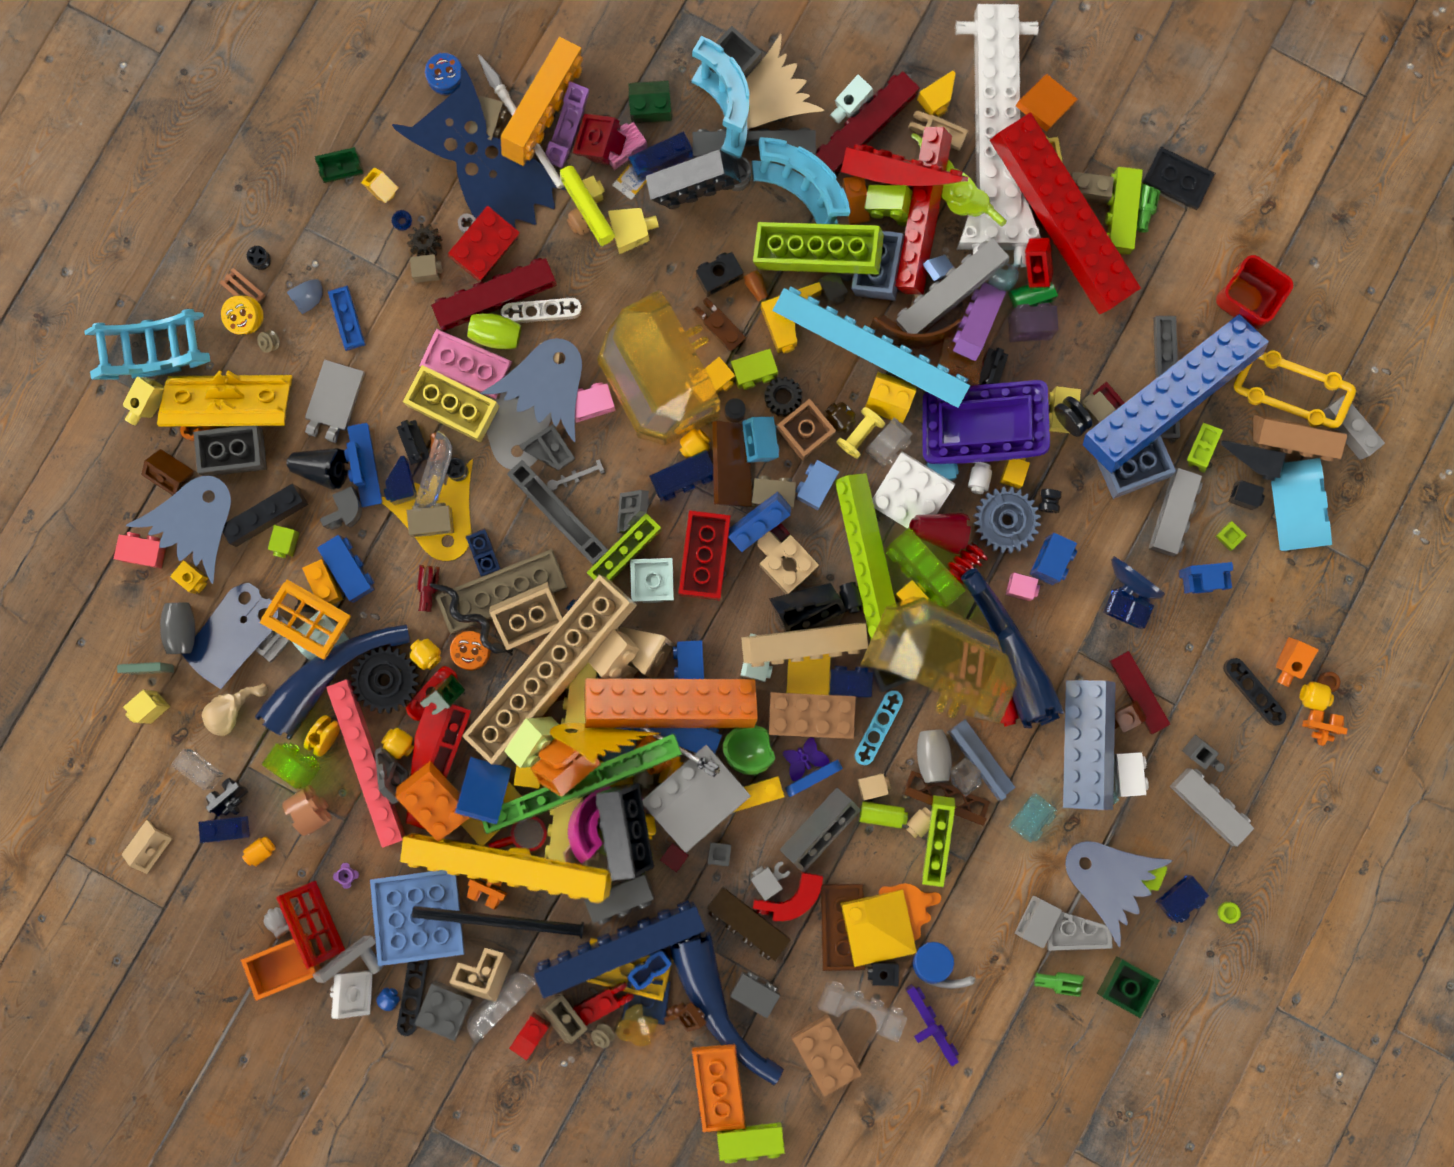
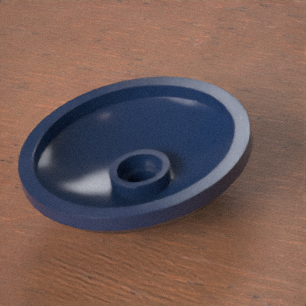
M1113 556L1111 564L1115 576L1123 584L1122 589L1131 596L1133 593H1136L1144 598L1153 599L1165 596V593L1152 582Z

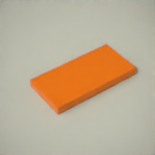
M736 1045L694 1047L692 1054L703 1132L746 1129Z

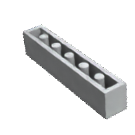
M993 238L989 242L987 240L978 246L976 253L967 255L961 261L962 264L957 269L955 267L950 269L946 273L945 279L932 284L927 294L919 295L909 309L904 308L897 315V325L903 332L923 334L1009 262L1007 253Z

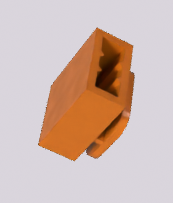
M554 739L544 749L540 750L539 757L541 760L534 764L531 770L539 784L562 797L597 768L600 762L596 757V762L592 765L579 752Z

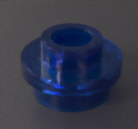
M399 210L393 214L391 221L397 230L405 231L411 227L412 217L409 212ZM401 218L406 219L405 223L400 224L399 220Z

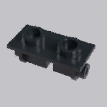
M988 349L977 385L997 384L1000 382L1009 355L1004 353V349Z
M416 419L410 422L409 420L402 421L401 425L396 428L410 464L413 465L429 459L430 455Z

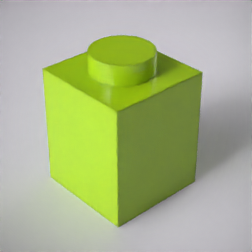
M274 525L268 550L274 552L273 556L284 559L286 555L293 557L299 532Z

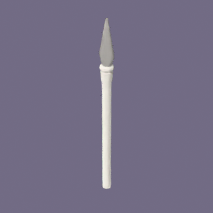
M478 55L489 85L495 89V93L498 94L513 116L517 108L511 100L506 86L502 84L498 73L481 55ZM536 144L534 148L536 155L558 189L562 188L564 185L560 180V176L541 146Z

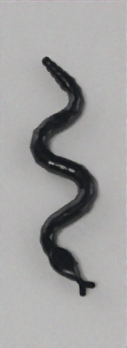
M430 583V587L443 593H448L451 596L452 600L449 611L453 619L462 623L478 622L482 626L480 641L484 647L495 654L507 652L511 656L513 655L511 653L513 649L506 650L504 645L499 643L491 644L488 641L490 623L484 616L474 613L463 615L458 612L459 596L456 591L448 586Z

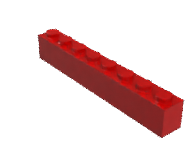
M925 127L919 160L924 161V165L931 166V164L943 166V170H946L952 135L944 127ZM943 185L913 187L895 287L904 294H924L927 270L923 264L931 256Z

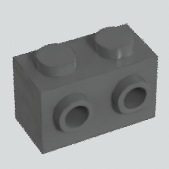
M742 971L730 992V997L768 1019L780 997V993L777 991L778 987L770 982L762 983L759 981L760 977L751 971H748V973Z

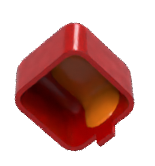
M1250 255L1234 269V275L1218 293L1216 303L1220 309L1232 317L1240 314L1255 329H1259L1275 317L1291 293L1293 281L1288 275L1259 256Z

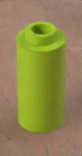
M865 801L861 803L859 822L900 829L902 825L907 824L908 812H905L904 807Z

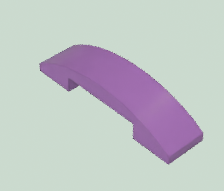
M569 82L563 100L564 105L552 141H549L545 153L551 164L563 168L573 146L590 90L573 82Z

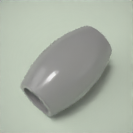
M927 730L919 733L917 759L925 783L949 781L952 757L950 745L943 730Z

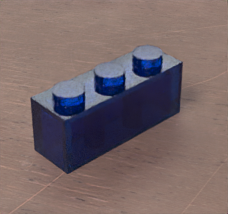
M683 131L628 157L629 166L637 182L640 183L646 180L647 175L693 158V148Z
M705 450L649 475L659 500L668 502L676 498L677 493L683 491L685 494L694 490L695 485L700 483L706 485L714 481L713 464Z

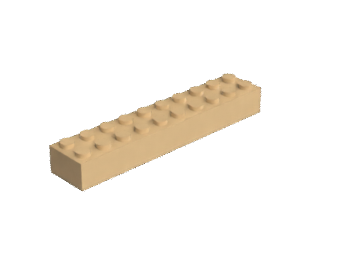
M599 575L462 737L491 765H501L508 757L504 750L526 718L542 717L587 665L588 660L613 629L616 630L637 604L608 578Z

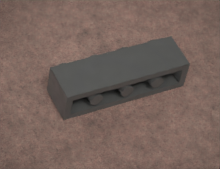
M836 788L806 822L800 826L794 835L786 841L780 851L804 873L856 817L861 809L841 790Z

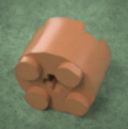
M311 785L302 788L282 803L285 814L288 815L290 813L294 821L292 826L303 836L312 834L332 820L331 815L326 810L329 807L328 803L323 797L319 798Z

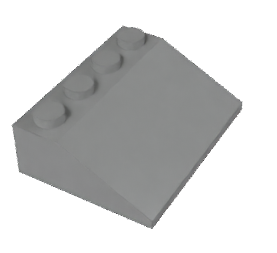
M707 745L694 756L699 759L706 757L707 763L711 760L720 765L719 774H716L715 777L704 772L705 768L699 769L697 767L698 763L690 758L642 800L643 805L685 853L751 797Z

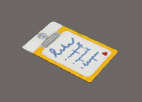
M636 156L613 186L632 200L647 182L646 176L653 174L654 171L648 164Z

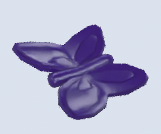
M812 737L808 738L804 743L803 749L798 748V752L795 750H785L783 752L784 758L791 764L789 775L792 781H797L803 776L805 766L810 770L812 768L810 763L815 767H823L830 762L827 755L817 751V744Z

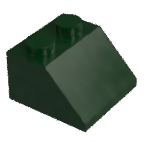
M669 80L628 83L631 123L672 121Z

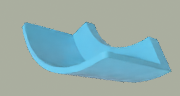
M1315 458L1284 463L1281 478L1271 481L1280 550L1287 551L1332 545L1321 459Z

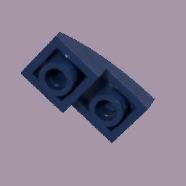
M484 528L466 535L480 576L500 570L486 529Z

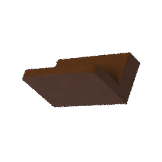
M160 449L144 461L141 475L173 496L182 488L183 482L193 475L194 471Z

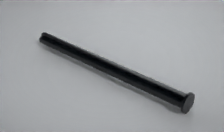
M414 906L412 909L413 918L580 936V939H582L584 922L573 924Z

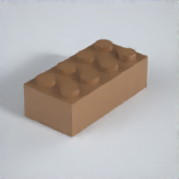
M771 692L768 735L854 739L856 696Z

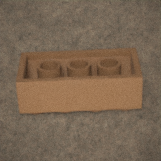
M1260 415L1253 416V441L1258 443L1260 448L1271 450L1272 446L1279 447V451L1290 454L1295 450L1300 451V455L1306 457H1313V454L1321 455L1320 459L1333 461L1334 458H1342L1347 434L1334 429L1312 427L1307 424Z

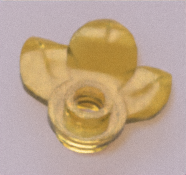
M642 1004L634 1005L625 1012L624 1020L618 1023L616 1028L617 1036L623 1041H631L636 1046L649 1045L651 1043L649 1034L655 1031L658 1020L643 1016ZM625 1028H629L631 1032L629 1034H625L623 1030Z

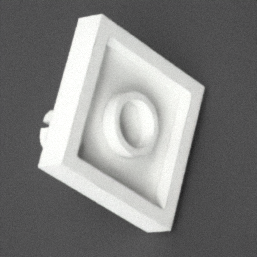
M369 970L337 973L334 975V985L330 988V991H333V993H330V996L333 998L332 1018L341 1019L370 1015L372 973Z

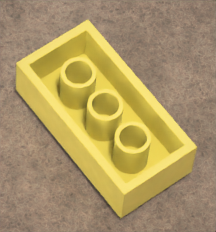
M423 365L403 400L406 406L480 443L500 407L496 401Z

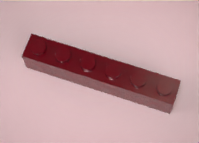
M903 71L898 76L896 74L893 75L887 82L888 85L884 89L880 88L873 95L874 99L870 103L865 102L860 107L859 113L855 117L851 116L845 122V127L841 131L836 130L831 135V140L826 145L823 143L816 150V156L835 175L842 168L846 147H854V144L867 145L918 95L920 87Z
M537 258L525 267L517 266L510 273L495 275L488 282H478L471 289L458 290L449 298L441 297L434 304H431L440 328L445 332L470 322V318L474 314L492 313L502 309L508 303L519 302L553 288L557 284L547 259Z

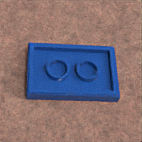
M470 757L455 813L497 825L512 768L491 765L487 761Z

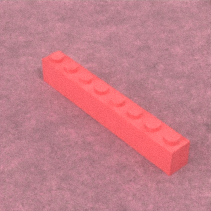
M344 680L326 688L382 848L403 841V837L406 835L395 803L392 804L378 790L375 760L376 749L360 703L357 701V695L353 694L355 689L351 685L352 681Z

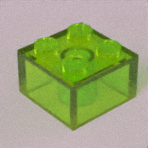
M286 742L276 743L261 764L295 789H302L308 786L321 768L316 764L318 761L308 754L305 756L300 753L301 749L292 742L289 744Z

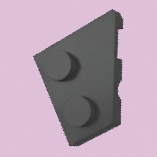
M553 424L519 445L521 450L557 471L576 460Z
M638 490L620 493L617 533L626 534L647 513L649 491Z
M381 746L375 750L378 790L394 804L398 802L396 798L397 786L407 779L409 772Z

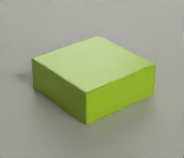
M1230 521L1215 537L1231 551L1247 535Z

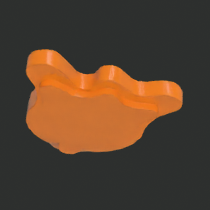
M909 883L881 887L879 895L903 889L914 941L918 940L921 936V926L931 920V915L926 912V908L939 904L941 902V895L938 892H922L916 886Z

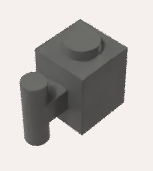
M1194 735L1182 750L1205 770L1209 765L1219 772L1225 769V766L1216 759L1219 753L1197 735Z

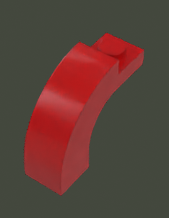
M801 872L798 889L790 899L783 902H774L754 898L753 909H757L756 913L769 915V911L773 912V921L795 919L806 913L816 902L821 891L823 876Z

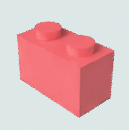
M127 532L126 536L119 534L114 554L115 560L162 569L166 547H159L160 538L147 536V539L139 538L140 534Z

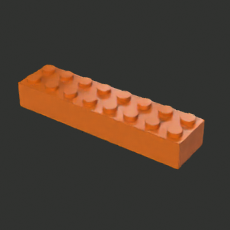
M586 678L584 686L585 728H754L758 719L755 679Z

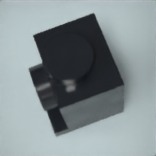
M897 962L871 963V967L867 969V979L871 980V984L874 986L899 987V964ZM882 971L887 972V977L884 979L880 978Z

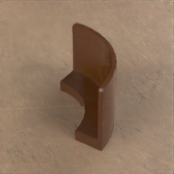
M883 315L880 319L875 316L870 328L874 329V334L880 338L885 335L893 339V344L896 346H901L902 344L910 349H920L921 347L936 345L949 338L956 332L962 320L958 319L955 323L950 324L942 317L923 334H912L903 332L896 322Z

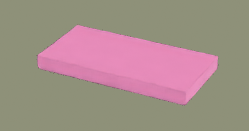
M436 329L419 366H426L481 393L507 375L512 361ZM483 394V395H486V396H488V397L493 398V399L496 400V397H497L498 394Z

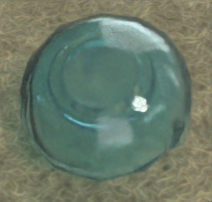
M1008 263V269H999L987 284L1003 291L1012 289L1019 278L1018 267L1015 264Z

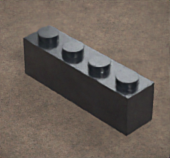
M292 483L225 522L222 532L230 545L238 547L309 504L299 487Z

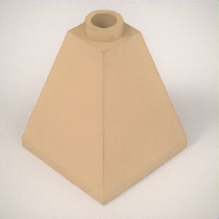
M624 627L617 628L616 630L625 633L640 649L631 662L641 673L650 679H656L675 644L663 635Z

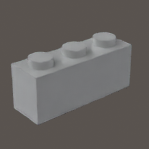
M1345 395L1335 400L1323 410L1326 418L1335 420ZM1351 404L1341 426L1333 428L1347 434L1345 443L1359 460L1370 456L1385 444L1353 404Z

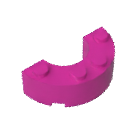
M610 786L598 789L584 798L575 807L570 816L568 824L569 844L580 863L588 860L603 844L597 833V821L600 814L596 805V794L612 788Z

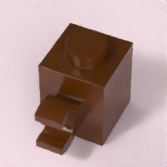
M1137 700L1119 708L1115 712V729L1121 727L1124 733L1141 725L1147 719Z

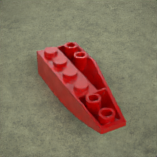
M854 144V147H846L841 168L842 173L894 185H947L967 182L969 177L962 175L963 171L951 169L949 172L943 170V166L924 165V161L917 159L910 161L904 159L905 156L892 154V151L874 149L873 146Z
M430 703L429 706L425 707L415 733L411 775L431 761L443 776L447 778L471 710L452 704L448 709L445 708L438 714L433 715L432 711L437 709L435 703ZM407 810L406 823L425 829Z

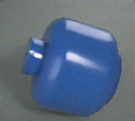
M384 988L377 996L376 1002L382 1010L392 1011L400 1002V997L397 995L396 989Z

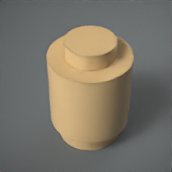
M926 807L922 810L919 809L907 822L908 828L906 830L914 838L917 836L922 838L928 832L931 811Z

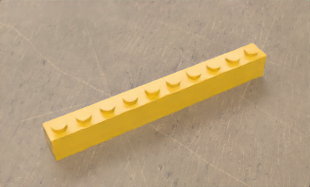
M410 833L403 837L400 862L408 863L409 867L417 868L424 866L429 871L444 870L450 875L465 874L470 879L486 878L488 882H506L511 887L522 885L527 886V889L532 891L548 890L549 894H568V897L573 899L584 897L589 898V901L594 903H601L610 896L611 875L606 869L448 839H441L437 842L432 836Z

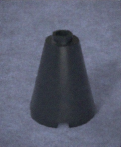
M339 448L293 452L286 462L290 472L331 490L340 489L345 483L348 470H344L345 463L348 464L345 451Z

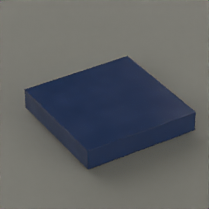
M628 979L627 987L631 988L632 983ZM654 979L650 984L662 985L663 981ZM667 981L663 1001L633 994L634 998L624 1005L623 1019L665 1025L663 1018L667 1013L671 981Z

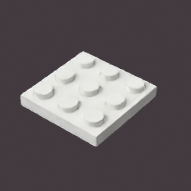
M902 451L872 498L874 508L909 529L910 521L916 515L937 514L954 488L955 483Z

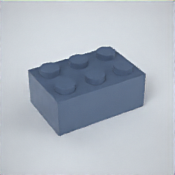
M882 231L884 238L879 274H854L851 289L855 296L896 301L898 288L895 287L904 234Z
M1161 436L1157 437L1112 474L1097 460L1113 499L1168 479L1176 472Z

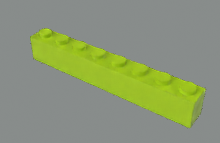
M867 473L844 476L835 480L870 641L873 643L903 636Z

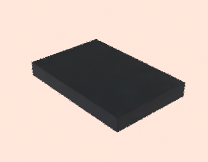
M1160 147L1142 184L1158 189L1161 194L1197 211L1215 176V172Z

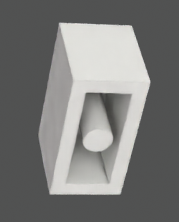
M1142 752L1114 754L1116 796L1146 795L1149 784L1148 779L1144 775L1147 763Z

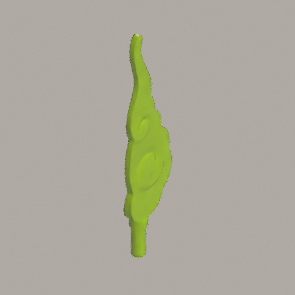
M913 133L911 137L919 143L921 148L922 138ZM948 160L946 171L950 172L951 169L955 168L951 161ZM970 177L967 182L943 185L941 197L947 202L948 207L953 213L974 217L986 213L1000 227L1006 224L1007 220L994 209L988 195L978 189Z

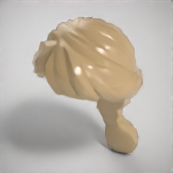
M262 683L255 687L240 689L239 692L233 695L224 694L213 698L204 707L202 712L205 727L212 734L219 736L231 733L236 724L238 711L246 699L251 695L265 696L268 693L267 686Z

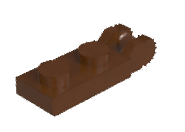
M706 297L703 302L711 310L712 314L707 317L698 306L694 308V311L715 337L730 352H733L746 340V337Z

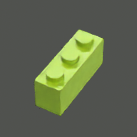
M781 1122L746 1126V1129L717 1131L720 1161L725 1160V1163H734L738 1161L737 1159L741 1158L753 1161L759 1159V1156L777 1158L780 1157V1154L785 1153Z

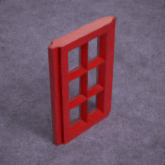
M316 880L276 897L306 969L345 951ZM307 892L314 905V908L308 910L302 894ZM297 897L303 911L298 916L290 899ZM316 912L323 926V929L317 931L311 914ZM300 919H306L312 933L311 935L305 936L299 922ZM326 933L332 948L327 952L320 939V935ZM313 938L320 951V955L314 957L308 943Z

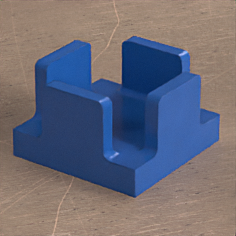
M1233 563L1194 565L1179 570V576L1183 578L1184 593L1197 594L1213 592L1214 589H1231L1230 572L1233 571Z

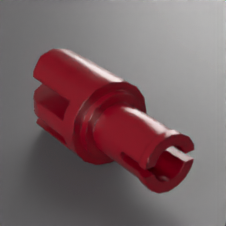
M419 565L417 590L421 593L418 611L432 612L433 593L435 594L438 590L430 587V583H432L433 577V584H438L440 567H435L433 575V567L427 566L424 578V565Z

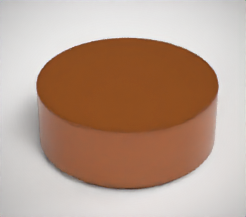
M1324 672L1317 679L1318 683L1328 685L1331 688V692L1337 691L1341 684L1339 676L1334 672Z

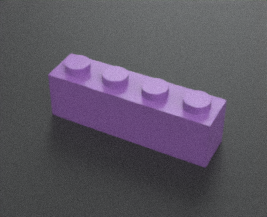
M985 282L980 289L974 291L971 297L974 303L970 302L965 311L968 317H963L959 328H962V330H957L953 342L956 343L953 349L954 352L974 361L977 360L1005 296V291Z

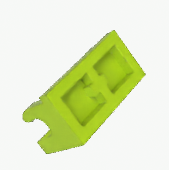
M1206 423L1202 424L1187 458L1190 467L1194 465L1199 467V471L1206 472L1223 432L1222 429Z

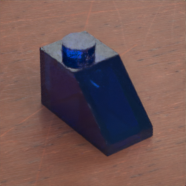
M400 456L385 481L386 488L384 489L386 500H390L393 505L418 499L408 459L405 456Z

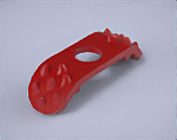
M442 666L415 695L413 700L409 702L406 711L413 720H421L425 707L420 702L426 697V690L429 687H436L451 674L458 680L457 674L451 668Z

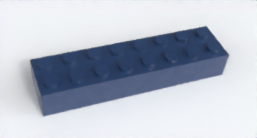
M689 900L682 901L677 904L678 908L669 910V908L657 912L658 916L650 919L647 916L638 920V924L635 926L625 925L617 929L618 933L611 936L609 933L601 935L597 938L598 941L592 944L587 941L578 945V949L575 951L565 950L557 954L558 957L550 961L549 958L539 961L537 963L538 966L534 970V977L543 999L706 931L694 901L690 903Z

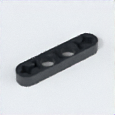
M1238 658L1227 660L1223 666L1225 674L1262 718L1272 726L1283 724L1286 720L1284 709L1245 663ZM1230 664H1238L1237 671L1239 673L1245 672L1246 674L1239 677L1240 675L1236 671H1230L1232 668ZM1245 678H1250L1253 682V687L1250 690L1243 687V680ZM1259 694H1263L1267 699L1264 706H1260L1256 701ZM1270 707L1272 712H1278L1279 715L1277 717L1279 720H1272L1273 714L1270 710L1264 712V709Z
M429 959L422 960L424 964L419 966V970L416 973H411V970H416V962H408L397 1021V1030L403 1036L412 1035L418 1027L414 1024L421 1010ZM411 977H418L420 979L421 985L419 988L414 989L409 985ZM409 998L416 1000V1009H407L405 1005L406 1000ZM415 1014V1017L411 1016L409 1021L413 1028L405 1031V1027L402 1024L407 1021L408 1015Z

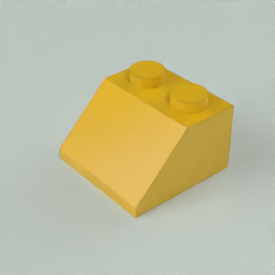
M877 372L865 407L879 416L903 424L917 386L896 377Z

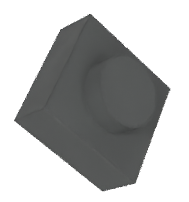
M710 842L708 864L729 866L731 845Z

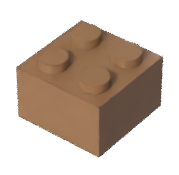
M810 399L777 424V431L802 461L833 437L836 432L834 427Z

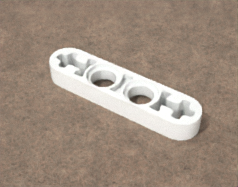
M575 298L508 303L501 310L502 316L517 323L574 319L582 313L581 303ZM560 304H563L564 308H570V304H574L578 309H575V313H571L567 309L564 310L565 314H561ZM549 305L557 306L558 311L555 315L547 314L546 309ZM531 306L537 309V314L533 317L526 315L527 308ZM522 307L524 317L520 318V313L513 314V318H509L506 313L509 312V309H513L514 312H520L519 308Z

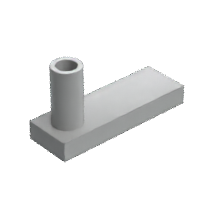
M363 936L313 974L316 982L325 983L359 956H361L372 974L379 972L383 966H378L377 956L371 949L376 944L372 936Z

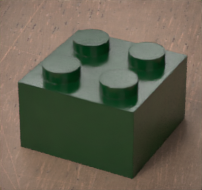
M1116 956L1096 994L1141 1018L1160 980Z

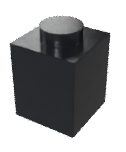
M1239 480L1234 483L1229 503L1254 510L1263 504L1265 498L1263 494L1264 488Z

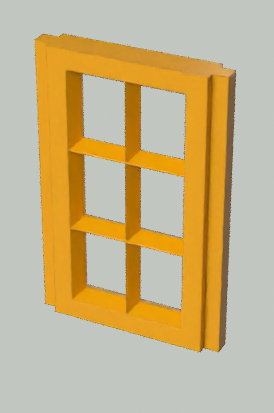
M287 579L265 611L260 623L325 660L350 621L351 616ZM287 593L302 601L296 611L282 604ZM305 603L320 611L314 622L299 614ZM278 607L293 614L287 625L273 617ZM324 614L338 622L333 632L318 624ZM297 617L312 625L306 635L291 628ZM315 628L330 636L324 646L309 638Z

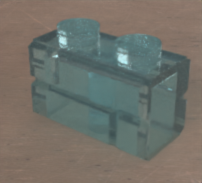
M1033 793L1008 827L1029 843L1032 841L1036 842L1043 834L1041 831L1045 824L1049 825L1056 817L1054 812L1057 809L1041 796Z

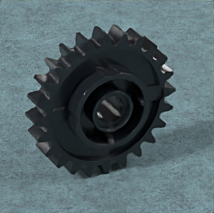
M380 646L379 652L371 649V655L364 653L365 660L358 659L360 666L353 667L357 673L351 675V677L356 679L351 685L357 687L353 694H360L357 701L364 700L363 707L371 705L370 711L374 712L378 708V712L381 714L384 712V709L389 714L392 712V708L400 711V704L403 707H407L406 700L412 701L411 693H417L414 686L420 685V683L415 681V678H418L420 675L414 674L418 667L411 666L412 659L406 660L407 653L404 652L400 655V649L397 648L393 652L390 646H388L386 651ZM388 674L390 682L388 685L383 686L381 677Z

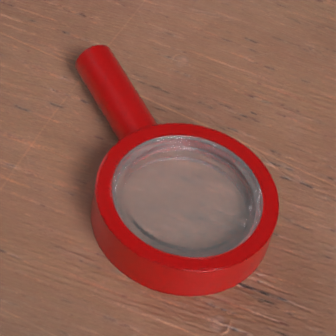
M537 816L527 818L513 824L511 836L489 843L488 846L500 849L514 844L517 848H528L530 852L535 851L545 843L547 827L543 820Z

